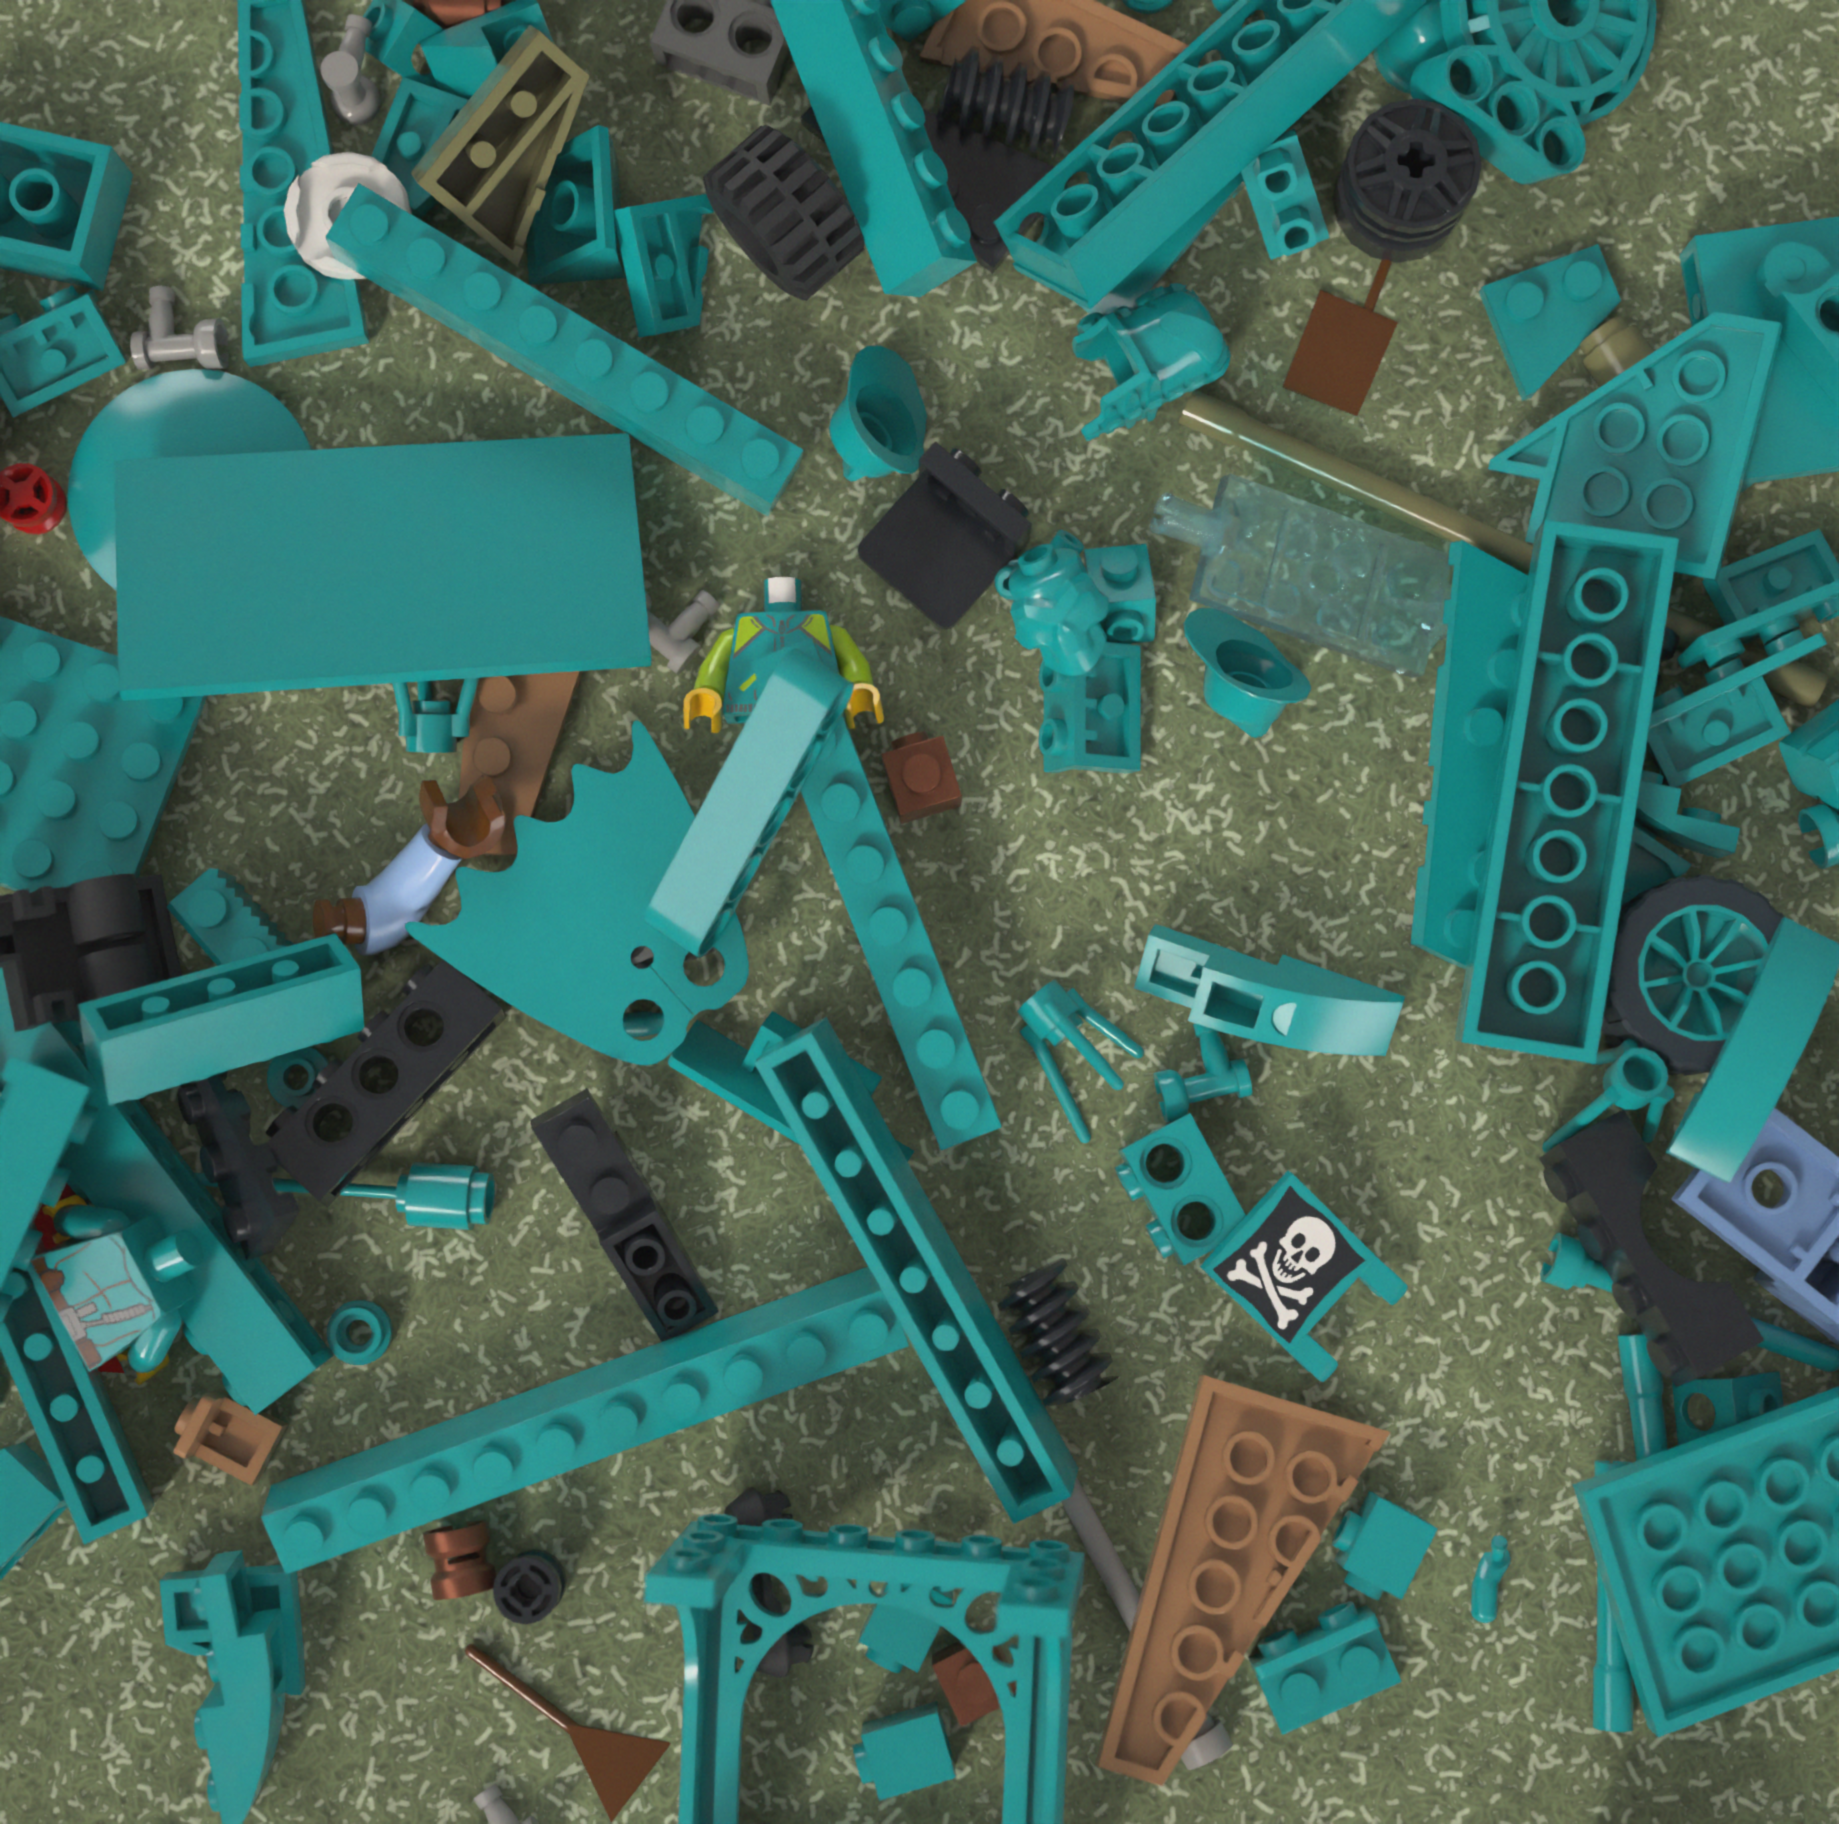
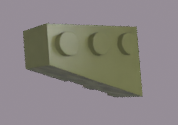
M531 25L528 26L411 172L416 182L516 267H518L522 257L523 245L537 210L539 211L546 191L544 189L558 152L561 153L590 77L543 33Z

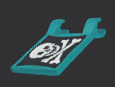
M1288 1170L1199 1266L1304 1369L1312 1373L1321 1382L1327 1380L1336 1370L1338 1362L1307 1333L1355 1280L1359 1278L1373 1293L1382 1297L1390 1305L1396 1304L1408 1290L1407 1284L1377 1258Z

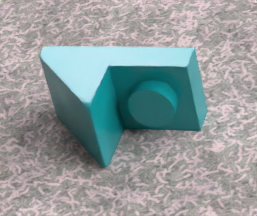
M516 0L419 41V44L439 90L470 100L529 25L543 33L551 42L553 40L537 0Z

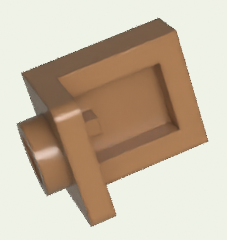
M219 1389L205 1393L201 1399L194 1397L186 1405L175 1426L174 1432L181 1435L173 1453L184 1459L196 1456L252 1486L259 1482L289 1424L264 1411L254 1415L248 1406H241L232 1399L228 1392Z

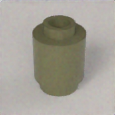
M1618 316L1597 328L1579 345L1586 356L1582 363L1599 388L1654 352L1636 325L1628 326L1622 316Z

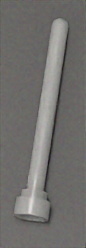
M1076 1478L1072 1496L1061 1501L1130 1632L1140 1595L1078 1478ZM1209 1711L1206 1713L1207 1718L1181 1757L1187 1770H1193L1212 1762L1225 1754L1233 1746V1742L1221 1720H1213Z

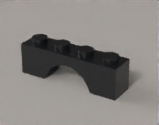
M1624 1109L1559 1143L1539 1158L1544 1166L1543 1176L1548 1189L1558 1201L1566 1203L1579 1225L1577 1233L1581 1244L1592 1258L1600 1260L1613 1282L1612 1293L1618 1306L1627 1316L1635 1318L1648 1340L1647 1352L1652 1363L1660 1373L1671 1378L1675 1387L1700 1378L1765 1341L1729 1282L1705 1283L1685 1278L1668 1268L1650 1248L1641 1225L1640 1203L1645 1185L1658 1165Z

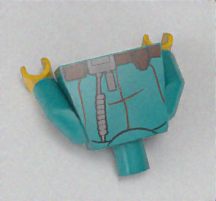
M78 1195L58 1201L55 1208L50 1206L43 1207L44 1215L48 1214L53 1219L54 1228L57 1233L52 1237L54 1243L58 1245L32 1258L30 1264L83 1362L90 1372L115 1356L120 1362L125 1359L137 1374V1378L134 1381L137 1385H141L169 1364L167 1353L182 1325L178 1309L194 1297V1289L185 1273L202 1263L203 1252L199 1241L187 1230H180L165 1237L157 1220L150 1215L129 1220L120 1210L87 1206L86 1202Z

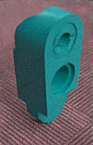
M1796 241L1782 242L1770 250L1757 268L1756 281L1759 290L1756 293L1767 305L1762 314L1769 321L1781 322L1783 328L1780 337L1830 400L1839 407V332L1827 328L1820 318V311H1825L1834 315L1839 321V271L1813 245L1808 247L1806 244Z

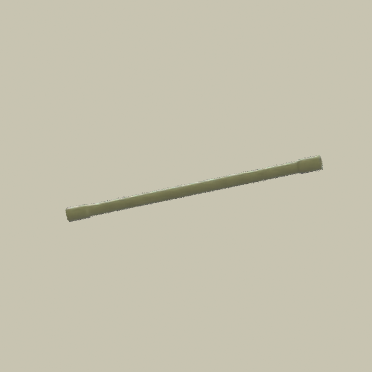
M1197 389L1192 391L1178 423L1226 445H1235L1445 541L1455 542L1463 540L1520 572L1529 575L1533 550L1532 544L1253 419L1243 410ZM1668 606L1665 626L1673 630L1680 637L1678 646L1687 649L1698 637L1717 629ZM1747 643L1743 645L1745 651L1731 661L1740 658L1744 667L1747 668L1768 658V655L1764 649ZM1794 661L1764 675L1763 678L1771 692L1811 709L1822 695L1828 675L1803 663Z

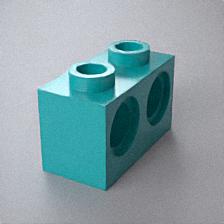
M1191 1113L1158 1128L1118 1150L1124 1163L1114 1167L1115 1172L1132 1202L1141 1197L1144 1198L1155 1219L1147 1223L1145 1227L1163 1259L1174 1254L1178 1264L1183 1266L1216 1249L1246 1216ZM1160 1144L1173 1148L1180 1159V1168L1177 1175L1172 1180L1164 1183L1153 1179L1146 1168L1148 1153L1152 1148ZM1195 1201L1206 1207L1210 1214L1211 1223L1205 1235L1198 1239L1190 1240L1179 1231L1177 1216L1184 1205Z

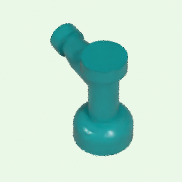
M1196 1023L1193 1024L1196 1038H1200L1205 1074L1183 1079L1177 1071L1172 1069L1154 1072L1153 1079L1157 1094L1162 1093L1164 1102H1159L1166 1123L1186 1115L1190 1103L1236 1093L1238 1098L1252 1095V1083L1246 1062L1243 1058L1229 1061L1227 1050L1219 1035L1220 1031Z

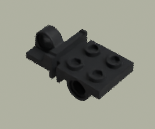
M115 874L79 881L66 887L52 888V886H44L32 893H29V889H21L12 894L0 895V968L3 969L15 1032L34 1029L52 1021V1024L80 1020L79 1004L182 976L170 914L166 908L168 904L162 874L135 877V874Z

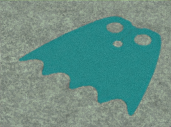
M634 720L632 724V758L623 771L612 774L583 764L573 765L571 773L574 787V804L571 812L565 819L557 822H544L524 815L516 816L513 823L518 851L513 865L500 872H485L469 867H458L455 875L462 909L457 919L446 925L408 922L405 923V929L416 940L457 970L532 1018L610 1057L638 1065H652L665 1059L684 1042L687 1035L686 1028L694 1015L706 1009L715 1010L722 1008L741 991L748 979L749 960L741 925L734 911L726 928L713 946L720 951L724 958L725 968L723 975L712 985H695L688 980L684 973L683 963L689 951L644 922L645 912L691 827L695 815L646 727L639 720ZM646 946L651 949L654 955L651 967L638 969L632 964L631 953L635 948ZM641 999L654 1001L660 1006L664 1014V1024L660 1033L656 1037L644 1041L631 1037L623 1026L624 1011L629 1004Z

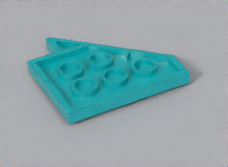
M1713 312L1490 459L1488 469L1491 471L1540 481L1525 542L1534 544L1535 532L1545 519L1679 538L1674 573L1718 581L1783 328L1781 322Z

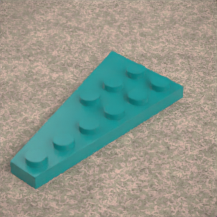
M1460 540L1450 542L1448 565L1454 566L1451 599L1444 600L1442 624L1448 625L1445 660L1437 669L1428 766L1434 767L1431 801H1424L1422 825L1428 826L1425 863L1418 867L1411 944L1442 960L1466 969L1528 575L1473 545Z

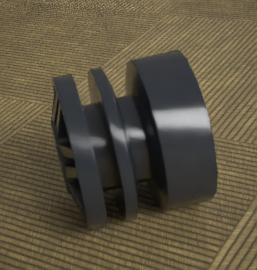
M1420 99L1391 102L1365 119L1352 138L1346 158L1338 173L1333 194L1337 223L1352 245L1371 258L1390 260L1393 263L1422 259L1444 245L1458 225L1464 210L1477 190L1482 167L1477 139L1465 121L1442 104ZM1407 166H1412V174L1418 178L1410 177V171Z

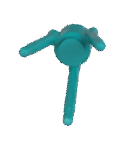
M479 678L464 679L456 713H451V701L432 700L431 681L417 682L418 700H412V705L407 682L392 683L399 714V736H406L407 752H457V737H470V712Z
M1055 979L1037 991L1017 1010V1013L1027 1024L1019 1033L1033 1048L1078 1139L1082 1143H1088L1091 1139V1134L1045 1040L1048 1039L1056 1047L1068 1038L1114 1090L1122 1089L1124 1081L1078 1029L1084 1023L1080 1017L1137 1059L1142 1058L1145 1052L1127 1034L1090 1007L1074 988L1066 992Z
M1626 1039L1619 1047L1598 1051L1596 1064H1590L1603 1065L1612 1063L1604 1073V1092L1553 1133L1543 1143V1151L1547 1153L1559 1143L1577 1134L1613 1104L1626 1110H1637L1650 1103L1643 1125L1642 1139L1646 1143L1652 1142L1658 1131L1665 1104L1674 1097V1090L1666 1085L1668 1074L1663 1060L1651 1050L1638 1048L1637 1043L1632 1039Z

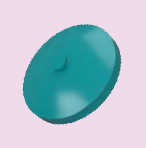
M187 369L167 372L145 379L131 386L108 403L89 425L77 447L68 482V509L76 540L92 568L105 582L116 590L114 460L313 450V447L298 421L278 399L260 386L242 377L215 370Z

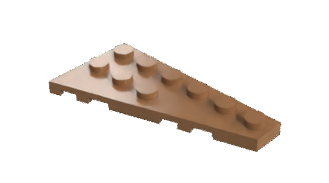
M1202 1375L1199 1377L1095 1765L1163 1786L1207 1718V1711L1229 1678L1232 1679L1245 1659L1244 1654L1262 1626H1266L1322 1540L1320 1536L1342 1502L1347 1501L1359 1482L1357 1480L1375 1451H1379L1391 1432L1209 1376Z

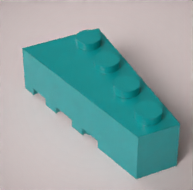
M11 1055L0 1076L1 1079L7 1081L0 1096V1327L14 1296L2 1292L12 1269L17 1267L24 1271L27 1270L43 1234L31 1229L42 1204L55 1208L71 1173V1170L60 1166L71 1141L83 1146L99 1111V1108L88 1104L93 1094L90 1087Z

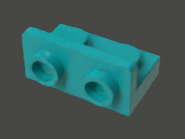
M71 285L40 300L39 303L44 312L22 322L17 312L0 319V396L12 417L26 412L128 361L97 305L99 299L93 289L78 295L74 286Z
M1106 642L1096 664L1088 672L1078 676H1069L1055 672L1045 666L1044 661H1042L1039 669V684L1044 692V721L1039 730L1038 742L1040 751L1044 755V772L1060 773L1077 769L1129 774L1141 771V646Z
M1345 1602L1331 1607L1317 1616L1320 1626L1296 1636L1293 1628L1275 1632L1258 1642L1257 1645L1260 1653L1248 1657L1282 1735L1402 1682L1379 1631V1621L1375 1613L1367 1605L1356 1609L1353 1602Z

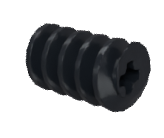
M971 46L961 60H957L955 56L936 119L943 121L955 106L959 108V127L967 129L977 114L982 115L984 136L990 137L1002 122L1006 124L1007 144L1014 145L1025 130L1029 132L1030 151L1033 153H1037L1048 138L1053 140L1054 159L1072 110L1075 98L1074 81L1066 78L1055 93H1052L1050 72L1042 70L1033 83L1029 85L1027 64L1019 62L1006 77L1004 76L1003 56L995 54L983 69L980 68V48Z
M1064 1258L1046 1264L1004 1285L1003 1287H1009L1010 1292L997 1304L1000 1312L1020 1310L1021 1316L1008 1328L1011 1335L1031 1334L1033 1338L1019 1352L1022 1359L1042 1357L1044 1361L1031 1376L1033 1383L1053 1381L1055 1387L1042 1400L1044 1406L1070 1403L1110 1384L1119 1377H1100L1113 1362L1109 1352L1089 1353V1350L1102 1337L1097 1328L1078 1330L1077 1328L1090 1314L1087 1305H1066L1079 1290L1075 1281L1055 1282V1279L1068 1266Z

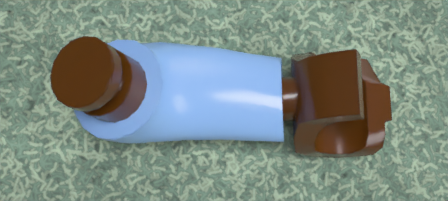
M482 775L469 786L467 793L461 799L452 803L446 802L436 780H422L419 803L427 823L419 829L411 841L367 885L356 886L353 890L352 898H339L336 906H332L328 899H318L315 901L313 907L315 939L336 933L344 945L355 944V948L360 955H374L397 947L409 935L405 929V923L420 922L461 859L480 856L491 850L500 840L505 829L504 816L502 814L503 805L502 798L491 777L487 776L484 778Z

